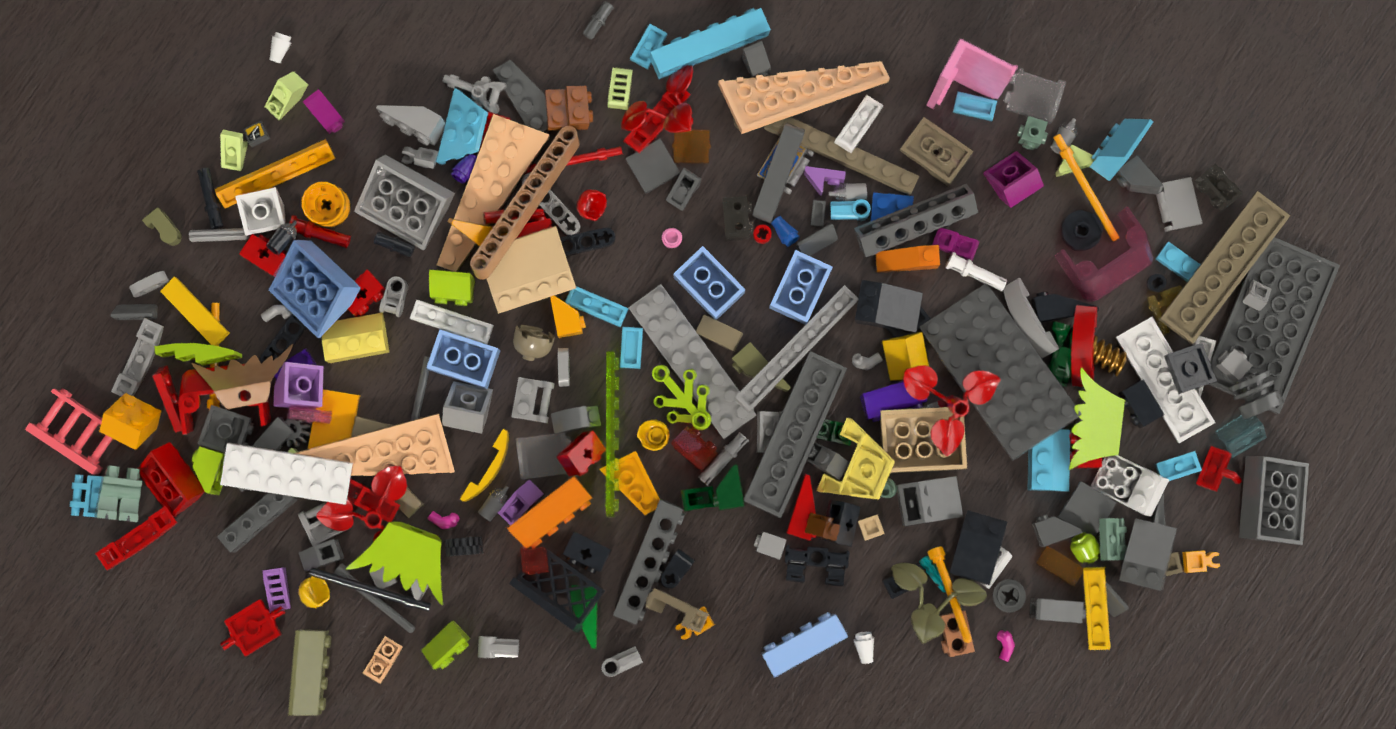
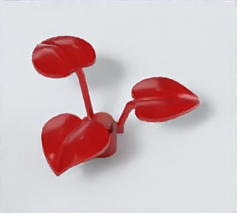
M686 65L669 77L666 90L669 93H673L678 105L668 116L647 108L645 101H638L632 104L625 112L621 129L627 131L638 129L645 122L646 113H652L665 119L663 127L668 132L680 133L691 131L694 121L691 116V106L688 103H681L678 93H683L688 89L693 76V66Z
M919 365L908 368L904 371L903 383L908 394L917 400H925L929 393L932 392L948 402V409L953 413V415L949 416L948 421L945 419L936 421L930 432L935 446L947 457L957 449L964 437L965 429L963 423L960 420L952 419L963 417L968 413L967 395L972 403L978 405L985 404L994 395L1001 379L988 371L977 370L970 372L962 381L963 388L966 390L963 393V400L958 397L950 400L933 389L937 384L938 377L931 367Z
M399 465L389 466L375 475L372 480V491L375 494L381 495L376 509L369 510L365 516L352 512L353 505L347 499L346 505L327 502L316 514L317 519L330 529L345 531L353 526L354 520L352 516L360 518L362 521H365L369 528L378 527L382 529L375 533L374 542L385 529L381 525L382 514L380 512L384 497L389 501H396L402 498L406 492L407 481L402 467Z

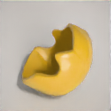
M654 419L645 421L639 426L637 438H639L644 448L656 451L661 450L668 444L670 433L663 422Z
M311 576L303 580L299 586V597L301 602L307 607H320L330 598L329 587L323 579Z

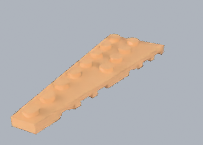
M493 114L454 219L490 225L484 224L483 213L498 211L502 208L519 180L528 170L530 164L538 156L546 141L549 140L550 135ZM451 225L437 266L457 272L476 243Z

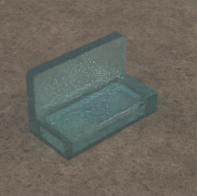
M1241 415L1215 431L1216 435L1225 443L1226 450L1232 454L1231 458L1267 438L1264 425L1255 416L1244 420Z

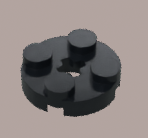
M1085 210L1072 212L1061 225L1062 239L1074 251L1092 249L1099 243L1103 232L1100 219L1092 212L1089 213ZM1078 226L1086 227L1085 236L1077 233Z

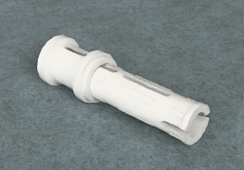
M952 252L945 266L946 269L951 268L961 273L963 277L968 275L1000 291L1004 289L1007 279L974 265L972 260H965L957 256L955 252Z

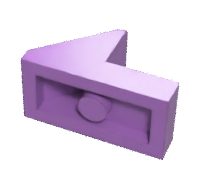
M805 166L804 175L820 196L823 192L824 181H828L827 184L839 185L845 180L846 171Z

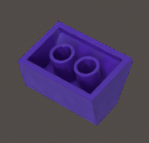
M903 382L863 393L860 396L866 420L872 419V422L881 420L880 411L903 410L910 407L911 409H919L923 407V403L927 402V398L925 400H917L911 397L906 391Z

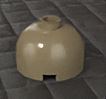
M521 325L519 329L516 326L513 337L514 348L523 355V359L534 361L535 358H542L551 351L555 336L551 332H548V335L542 333L543 329L538 327Z

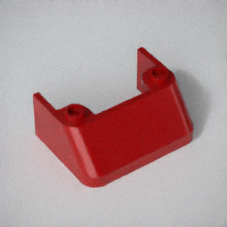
M228 365L218 366V367H221V368H223L224 370H227ZM215 367L205 368L215 372ZM196 369L186 371L181 379L178 403L183 435L194 431L192 413L200 406L199 395L215 394ZM240 391L242 401L250 400L251 394L249 391ZM269 399L263 403L247 405L259 406L261 426L271 422Z

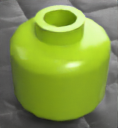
M1082 532L1072 538L1070 549L1079 562L1091 564L1099 558L1100 545L1092 534Z

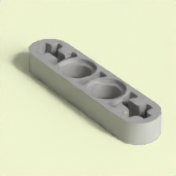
M527 173L523 176L522 185L526 181L530 173ZM549 190L550 200L545 203L541 202L539 206L543 208L567 236L578 234L581 229L579 221L557 196ZM555 207L563 208L564 212L561 217L553 216L552 211ZM567 215L570 216L567 220L571 224L576 223L575 231L566 230L568 226L563 220Z

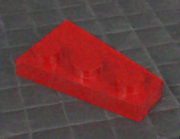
M165 365L159 367L154 373L153 378L176 433L182 431L178 403L179 397L175 391L168 366Z

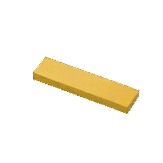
M173 277L160 291L211 345L218 346L230 334L178 278Z
M1105 567L1083 568L1089 650H1110Z

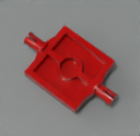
M259 599L228 618L224 622L229 629L231 637L220 643L223 646L222 648L226 650L235 644L246 657L281 636L282 633L276 625L275 619L285 614V610H282L284 608L280 606L271 612L266 608L262 599Z

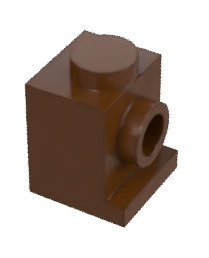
M810 512L805 533L836 541L840 525L832 523V518Z

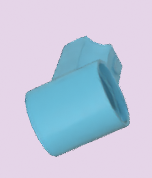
M864 199L831 202V220L856 219L863 221L870 215V204ZM858 206H864L867 212L865 214H858L855 209Z

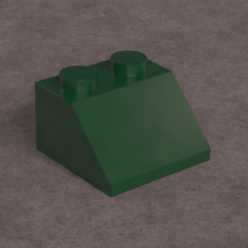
M737 465L732 466L717 487L716 494H713L714 507H719V511L744 507Z

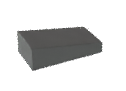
M813 200L811 225H824L826 201Z

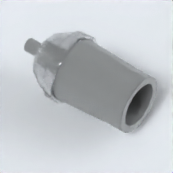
M1074 118L1071 122H1064L1058 128L1057 134H1061L1067 146H1070L1078 135V128L1075 124L1076 119ZM1054 140L1051 149L1060 154V149Z
M841 183L835 186L834 192H829V196H834L837 201L867 199L866 183Z

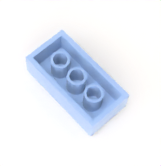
M827 612L818 617L819 621L812 625L809 622L801 626V631L795 635L790 632L781 637L782 642L778 644L772 642L763 647L765 651L761 654L773 676H778L847 638L848 636L837 615Z

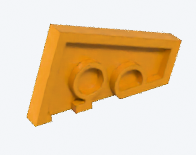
M636 451L599 469L644 515L656 510L660 499Z

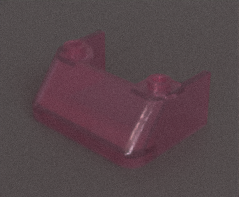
M1128 206L1120 211L1118 216L1128 229L1126 241L1131 249L1099 270L1090 261H1082L1075 266L1064 249L1055 255V258L1082 297L1088 302L1099 300L1151 265L1153 261V254L1147 234Z

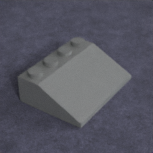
M384 155L375 161L354 212L416 247L425 250L445 216L455 193L391 157Z

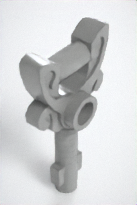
M452 74L450 76L445 75L443 78V82L447 83L448 87L455 89L458 87L472 92V99L475 100L474 102L480 107L484 106L492 113H499L497 100L500 91L507 87L506 83L491 82V79L487 76L482 77L481 81L475 82L474 85L459 80L458 76ZM490 88H492L491 96L488 101L486 93Z

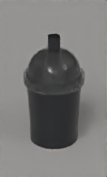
M293 221L292 224L284 223L279 225L275 234L266 244V247L272 253L280 255L291 241L296 239L297 230L295 226L297 222Z

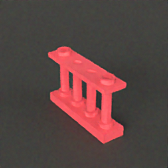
M63 388L61 390L52 389L51 392L58 396L57 400L41 423H29L25 430L91 474L99 475L103 468L98 465V460L113 438L105 435L91 456L85 457L82 455L81 449L98 424L101 425L102 418L72 399V394ZM67 402L75 409L58 434L52 435L48 432V426L63 404ZM84 413L92 420L75 445L72 444L70 447L64 443L66 441L65 437L79 416Z

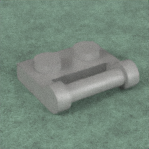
M519 377L512 418L548 423L549 417H547L551 391L554 389L555 383ZM538 387L544 388L539 415H533Z
M327 502L306 512L298 513L312 546L344 532L330 529L320 521L310 524L309 519L315 517Z

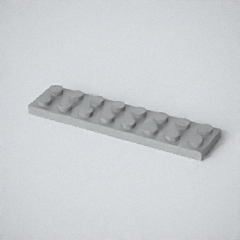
M659 285L628 307L684 386V372L688 369L696 371L697 377L693 381V398L697 403L699 399L696 392L697 388L703 384L710 388V393L706 400V411L711 416V423L723 439L757 416L753 409L748 413L734 400L740 391L662 285ZM688 372L687 377L689 379H692L693 374L691 372ZM704 387L700 389L701 394H706Z

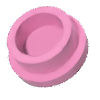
M668 228L663 232L662 242L666 247L676 248L681 244L682 235L678 229Z

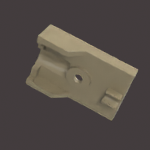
M923 117L900 149L902 153L924 167L933 177L948 187L973 154L971 149L925 117ZM938 150L939 154L935 155L933 151Z

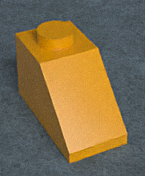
M551 296L558 337L563 338L583 334L582 328H586L584 316H580L577 310L556 296Z

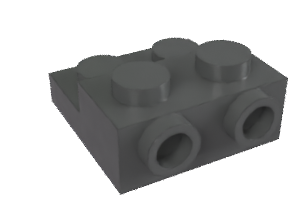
M211 405L198 444L226 453L227 443L248 446V443L245 441L247 435H252L255 427V424L252 423L253 419Z

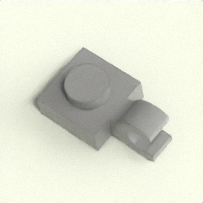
M404 147L402 153L408 156H404L402 162L410 164L414 161V165L434 169L439 151L422 147L419 150Z

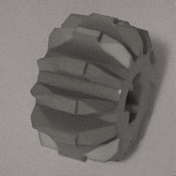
M287 413V420L281 417L290 428L297 429V432L292 433L285 441L286 446L291 447L294 444L295 447H299V440L302 443H306L307 441L303 436H310L311 434L305 431V429L311 427L310 424H304L307 418H300L298 413H295L294 416Z

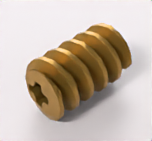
M1095 335L1094 364L1096 365L1101 361L1102 369L1109 365L1108 372L1110 373L1113 369H1116L1115 376H1118L1127 360V353L1123 351L1119 354L1118 347L1112 350V344L1110 343L1104 347L1105 340L1102 339L1097 343L1098 337Z

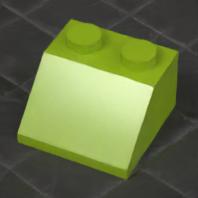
M429 270L430 298L435 300V303L447 304V301H454L455 305L467 306V303H473L475 278L471 273Z
M199 447L192 457L196 475L205 493L220 495L223 487L220 484L225 454Z

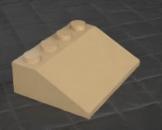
M556 226L516 238L491 276L487 278L498 314L576 288Z
M948 407L880 411L881 448L895 461L890 473L967 469L965 432L960 445L947 457L943 455L931 439L930 432L935 422L940 419L948 421L949 416L953 415ZM964 416L952 419L960 420L964 425Z

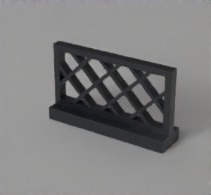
M539 544L516 578L513 577L509 583L577 633L580 632L583 627L582 623L605 592L604 589L541 544ZM543 551L547 554L548 563L538 565L537 558ZM553 565H563L564 575L554 576ZM549 566L550 577L540 579L539 568ZM535 569L536 580L528 582L524 579L529 570ZM578 576L580 586L570 588L568 577ZM565 578L566 589L556 591L555 580ZM551 581L552 592H542L541 583ZM593 587L598 591L592 599L586 600L585 588ZM581 589L582 601L572 602L570 591ZM567 592L568 603L560 605L557 601V594ZM583 604L584 612L580 618L576 617L573 613L574 605Z

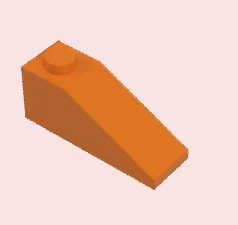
M939 245L916 246L881 251L876 254L877 273L937 269L940 266Z

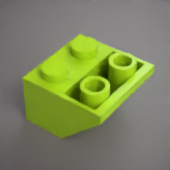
M451 621L421 651L435 670L438 668L443 669L453 662L454 658L452 656L455 653L461 654L469 646L467 642L471 638L455 621Z

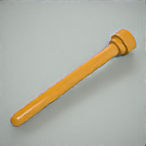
M936 547L927 553L930 560L937 565L945 591L949 597L954 591L944 563V556L946 554L943 547ZM953 597L949 602L963 641L969 643L971 642V635L957 597Z

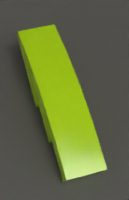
M174 343L154 346L155 354L163 358L175 356L176 359L183 362L195 360L196 363L204 366L242 358V354L237 351L215 345Z

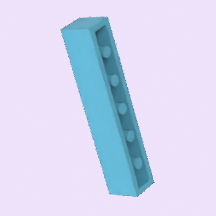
M749 9L742 16L729 17L722 24H711L704 31L696 30L690 33L689 37L684 39L678 37L672 40L671 44L666 46L661 44L654 47L650 52L649 58L658 79L671 75L686 65H696L767 37L771 29L762 9Z

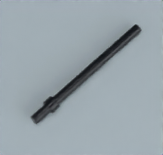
M311 568L309 576L405 604L404 607L411 609L415 607L429 612L431 606L430 603L416 600L411 595L404 596L315 568Z

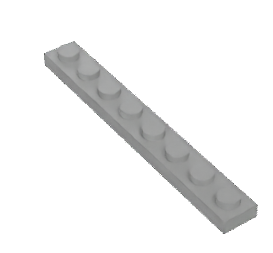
M844 285L743 388L734 400L749 413L848 312L859 298Z

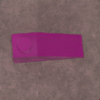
M319 89L302 101L329 134L331 132L335 133L342 128V124L345 122L344 119Z

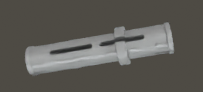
M739 432L728 445L723 447L724 450L698 478L708 486L733 457L736 458L738 456L737 453L749 440Z

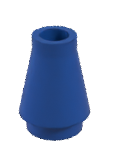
M781 216L772 221L771 224L775 228L782 244L789 247L799 239L798 231Z

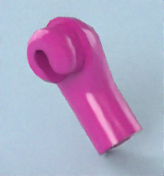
M433 511L429 515L428 520L441 529H448L457 525L459 516L456 513H451L450 516L441 517Z
M1000 630L997 633V640L1001 641L1003 649L999 658L1008 662L1015 644L1012 635L1008 631Z

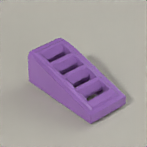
M286 568L264 570L263 579L269 610L273 611L280 606L284 609H290ZM279 575L280 579L271 580V576ZM281 583L282 587L272 588V584ZM283 591V595L273 596V592ZM284 599L285 603L274 605L275 600Z

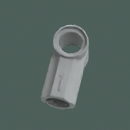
M479 636V658L518 657L519 639Z
M636 646L606 659L602 664V672L608 677H613L643 663ZM610 661L617 665L616 672L612 674L607 673L605 670L606 663Z

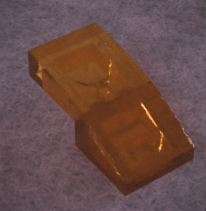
M1048 546L1037 561V565L1074 587L1083 574V567Z

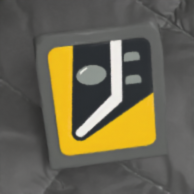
M262 121L243 129L251 147L270 139Z

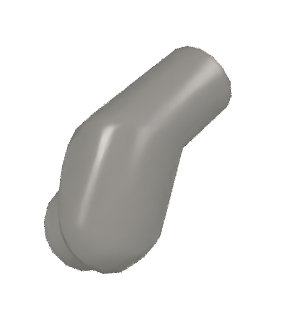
M273 305L264 311L261 317L265 322L282 314L284 319H288L292 312L284 305Z
M878 352L870 358L861 356V354H855L852 357V364L856 368L870 370L883 361Z

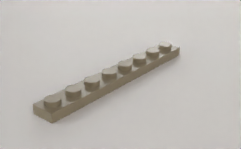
M791 117L764 127L765 130L781 136L786 123L805 129L801 146L909 196L919 178L918 175L857 147L850 153L834 143L835 137Z

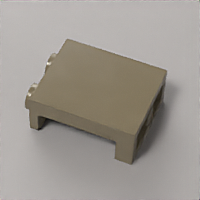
M656 588L648 594L646 599V608L662 613L665 605L669 604L685 612L686 615L681 625L699 633L709 615Z

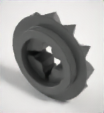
M1007 579L1000 581L994 587L992 597L994 604L1001 611L1011 613L1018 611L1024 605L1026 593L1019 582ZM1012 588H1014L1012 591V596L1017 600L1015 601L1009 599L1008 602L1005 603L1006 596H1004L1001 592H1009L1010 590H1012Z

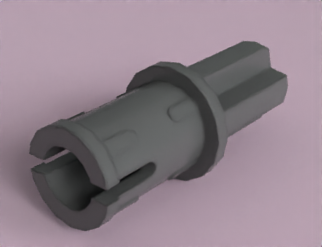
M603 1L596 14L591 16L592 19L583 31V35L592 40L601 26L605 25V20L614 7L608 2Z

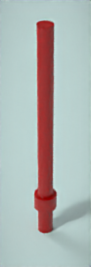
M622 147L600 148L596 152L572 156L566 166L597 159L599 161L607 160V157L623 154ZM537 164L530 165L524 174L531 173Z

